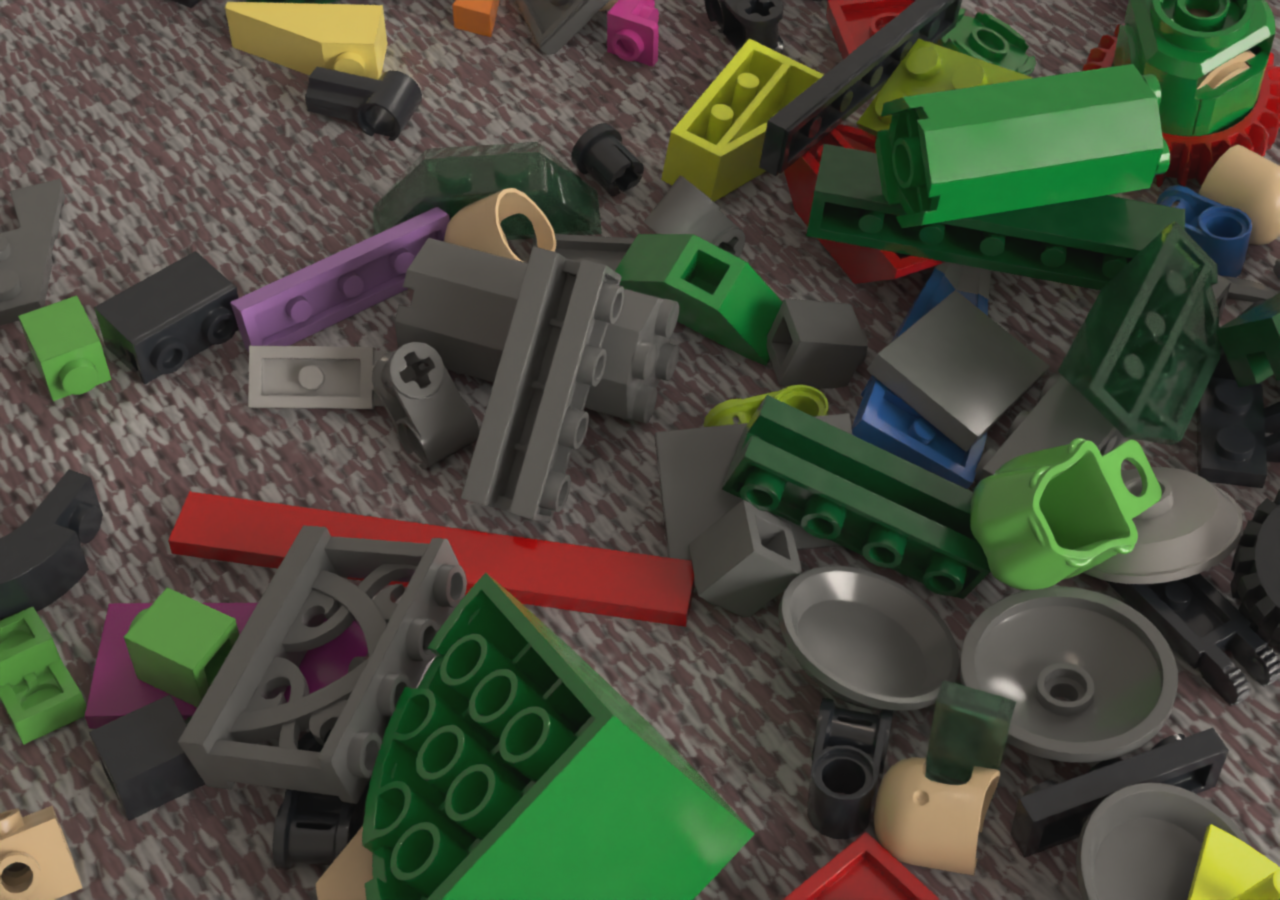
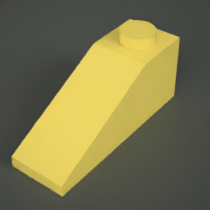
M226 3L225 11L232 46L236 49L307 75H311L316 67L377 80L381 76L388 45L383 5Z

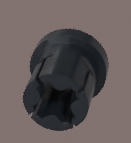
M601 123L587 130L578 139L571 153L572 164L581 173H589L612 197L621 193L619 189L624 192L636 186L642 178L641 174L644 173L643 164L622 144L621 134L609 123Z

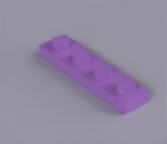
M435 207L230 302L245 348L249 352V346L292 345L407 290L408 288L403 287L407 269L428 238L444 241L447 224L450 221L449 215L440 208Z

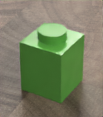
M77 295L18 316L31 356L53 401L71 394H84L92 390L96 385L112 380L101 342Z
M167 587L149 608L142 610L134 618L128 633L124 636V640L137 679L198 708L240 634L236 619Z

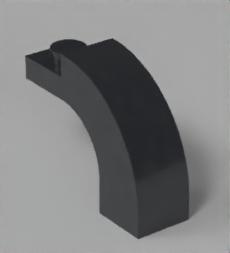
M68 469L33 514L16 530L0 538V621L32 606L36 612L42 610L67 593L89 570L80 544L89 543L94 539L100 529L103 516L90 476Z

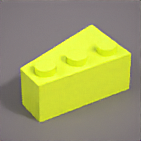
M748 39L671 131L661 180L673 185L681 175L715 202L766 172L759 165L768 120L824 76V74L754 40Z

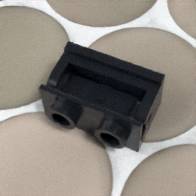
M196 251L94 307L105 347L131 371H139L143 384L149 383L162 374H171L177 371L186 360L214 344L219 345L227 342L239 330L230 303L239 298L236 286Z

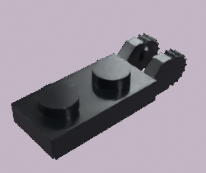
M1200 573L1175 581L1155 584H1124L1106 581L1133 609L1146 617L1160 631L1167 643L1194 670L1199 668L1202 678L1230 706L1237 705L1247 699L1251 688L1248 685L1249 681L1246 680L1245 674L1224 653L1231 648L1234 659L1263 687L1280 679L1278 655L1273 652L1272 648L1269 649L1267 643L1250 628L1251 622Z

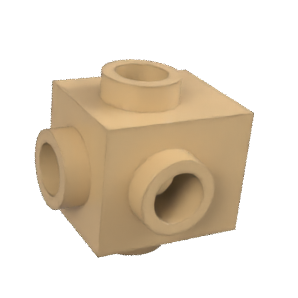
M53 805L25 817L21 816L19 809L0 813V900H55L82 889L77 867ZM15 862L27 865L18 872L4 869L9 864Z

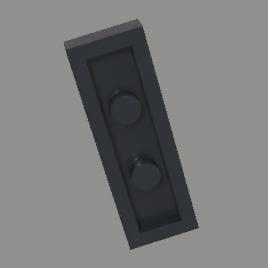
M1214 728L1188 737L1183 734H1175L1161 740L1147 752L1125 760L1117 757L1101 761L1086 774L1062 783L1054 780L1039 783L1019 798L1010 834L1025 858L1079 838L1082 827L1091 812L1104 799L1124 787L1141 783H1162L1177 786L1195 794L1216 787L1229 750Z

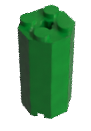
M1134 64L906 96L883 103L881 117L892 115L890 128L878 131L875 142L882 194L888 205L901 204L907 215L896 216V219L902 228L1149 189L1154 175L1165 173L1170 164V152L1162 136L1159 114L1161 103L1160 83L1155 75H1141Z

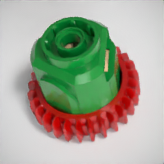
M1128 0L1124 24L1117 25L1113 36L1108 34L1102 35L1098 47L1090 50L1087 62L1083 66L1082 71L1134 64L1141 75L1153 74L1158 79L1161 87L1159 114L1162 136L1170 152L1168 170L1163 174L1156 175L1158 187L1163 184L1166 177L1177 178L1178 185L1184 187L1188 179L1196 178L1202 186L1218 159L1229 148L1237 144L1264 157L1266 150L1272 148L1280 128V67L1273 66L1274 53L1270 52L1276 27L1273 13L1265 0Z

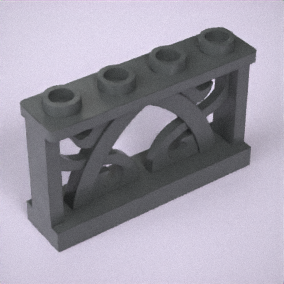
M303 525L178 740L179 745L207 787L231 790L235 782L333 795L338 796L342 802L357 804L360 801L371 779L385 730L394 713L399 697L405 686L413 689L416 688L428 662L436 656L428 649L429 644L465 596L467 586L466 574L460 566L448 539L432 538L430 543L426 544L332 537L327 527ZM347 578H364L359 586H356L348 581ZM393 581L409 582V584L407 585L406 589L404 588L403 584H395V585H392V586H389V587L383 589L381 592H379V593L376 595V593H377L379 590H381L384 586H386V585L389 584L390 582H393ZM402 595L399 603H395L396 600ZM355 621L364 633L369 658L340 679L309 694L307 681L298 668L307 651L332 641ZM288 685L291 686L289 702H287L284 696ZM310 728L316 741L323 746L321 752L299 750L298 740L300 732ZM332 729L327 741L324 743L325 735ZM279 738V747L257 744V742Z

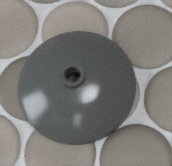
M1051 586L1043 589L1024 590L992 604L980 614L969 628L963 642L960 659V680L963 692L969 705L981 722L1002 740L1020 750L1042 758L1062 762H1099L1126 755L1140 748L1157 735L1167 722L1175 703L1178 688V671L1172 650L1160 631L1146 617L1115 598L1075 587ZM1055 697H1065L1071 700V702L1055 699Z

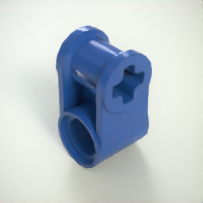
M1175 185L1165 189L1159 195L1156 204L1171 207L1176 201H1179L1180 203L1175 208L1185 209L1184 260L1217 275L1239 276L1244 267L1252 231V221L1249 216L1237 208L1225 206L1201 196L1188 187Z

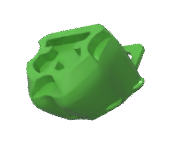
M1076 438L1070 444L1017 456L1004 463L993 475L982 479L972 495L970 527L973 536L979 542L987 557L992 575L998 581L1020 591L1043 589L1054 586L1063 579L1077 576L1118 553H1130L1138 540V532L1132 519L1159 502L1162 497V491L1145 453L1137 441L1133 439L1125 441L1102 456L1092 441ZM1123 460L1131 462L1140 474L1142 491L1139 497L1131 494L1124 485L1121 476Z

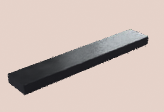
M916 0L770 118L767 122L759 167L774 176L784 172L879 92L918 38L936 44L955 28L962 0Z

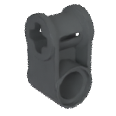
M681 175L644 220V223L658 234H694L737 257L740 256L745 245L744 232L720 211L721 208L713 200Z
M411 342L400 346L395 351L386 353L376 362L372 371L374 390L395 425L404 450L408 455L415 452L424 462L419 465L422 469L426 470L477 441L480 432L477 420L467 402L459 394L443 364L441 356L434 348L425 343ZM424 362H427L429 364L428 368H426ZM411 366L415 371L416 377L405 384L399 372ZM388 381H390L392 387H389L387 385Z

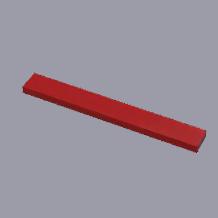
M191 491L188 493L168 540L172 554L278 569L303 525L327 527L332 537L429 544L432 538L448 539L460 566L465 571L467 580L465 595L486 572L522 604L683 627L687 626L695 588L692 561ZM348 577V578H347V579L360 580V581H363V580H364V578H352V577ZM393 581L388 585L403 584L404 587H407L409 582Z

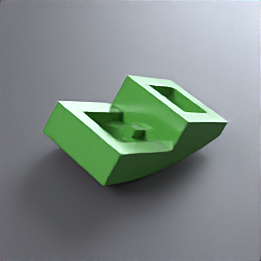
M33 606L0 621V701L23 745L85 717L87 706L80 689L62 662L52 636Z

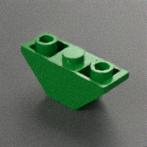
M694 234L637 235L615 272L622 276L620 286H623L625 289L677 301L679 303L677 322L750 360L766 366L770 361L766 349L767 335L783 302L748 262Z

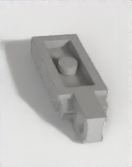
M249 346L248 407L375 409V406H384L374 390L372 371L376 362L391 351H376L374 347ZM411 366L399 372L405 384L416 377L415 371ZM388 381L387 385L389 387H392L390 381Z

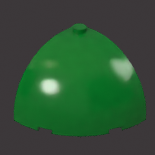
M485 572L459 602L429 644L428 649L436 655L435 659L429 666L417 689L405 686L385 730L373 767L362 831V846L372 852L373 879L364 884L366 900H693L752 838L754 832L676 749L611 685L530 610Z

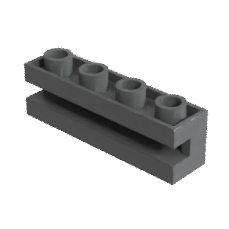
M533 246L461 499L550 523L554 512H560L563 509L571 486V477L565 474L572 449L577 450L580 448L588 428L589 415L588 412L583 410L590 386L596 387L599 384L606 365L607 353L602 348L608 323L614 324L617 321L624 302V287L620 286L622 276L607 265L581 259V262L567 259L557 252Z

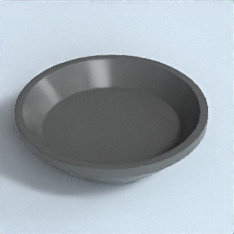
M823 566L805 571L794 578L781 598L778 611L779 625L791 652L802 669L815 683L828 693L847 703L882 711V709L895 711L918 710L940 701L949 692L957 678L960 666L959 652L955 639L945 622L919 596L887 577L854 567Z
M1141 783L1127 786L1104 799L1091 812L1082 827L1076 850V873L1080 893L1083 900H1187L1207 826L1212 824L1249 846L1251 844L1238 826L1225 813L1208 800L1191 791L1162 783Z

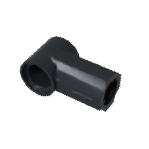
M316 67L309 76L305 101L308 112L357 122L358 126L368 136H373L376 133L389 136L388 140L393 141L400 135L422 102V93L414 79L399 71L389 70L384 72L377 80Z

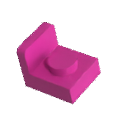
M618 0L607 13L608 53L615 54L625 61H636L652 67L658 62L659 11L655 8V0Z

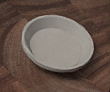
M1151 467L1161 487L1162 497L1159 502L1132 519L1138 532V540L1135 543L1134 549L1128 554L1118 553L1083 573L1098 579L1124 584L1164 583L1196 575L1220 563L1237 547L1243 533L1241 510L1228 493L1212 485L1199 475L1181 469ZM1138 470L1122 471L1121 476L1124 485L1131 494L1139 497L1142 491V481Z

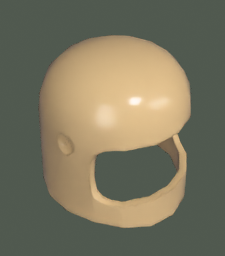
M1237 144L1229 148L1208 173L1201 186L1199 195L1246 213L1252 221L1249 244H1268L1280 237V166L1244 146Z
M515 188L503 189L459 210L448 222L444 237L446 242L521 261L511 251L500 225L501 221L505 218L519 213L527 216L532 222L537 236L538 248L553 252L556 249L554 229L546 215L525 193Z
M912 757L900 760L892 765L882 779L875 802L874 827L879 844L899 862L974 876L977 865L979 832L982 833L985 815L997 788L1000 771L974 766L972 776L966 784L949 785L926 778V758Z

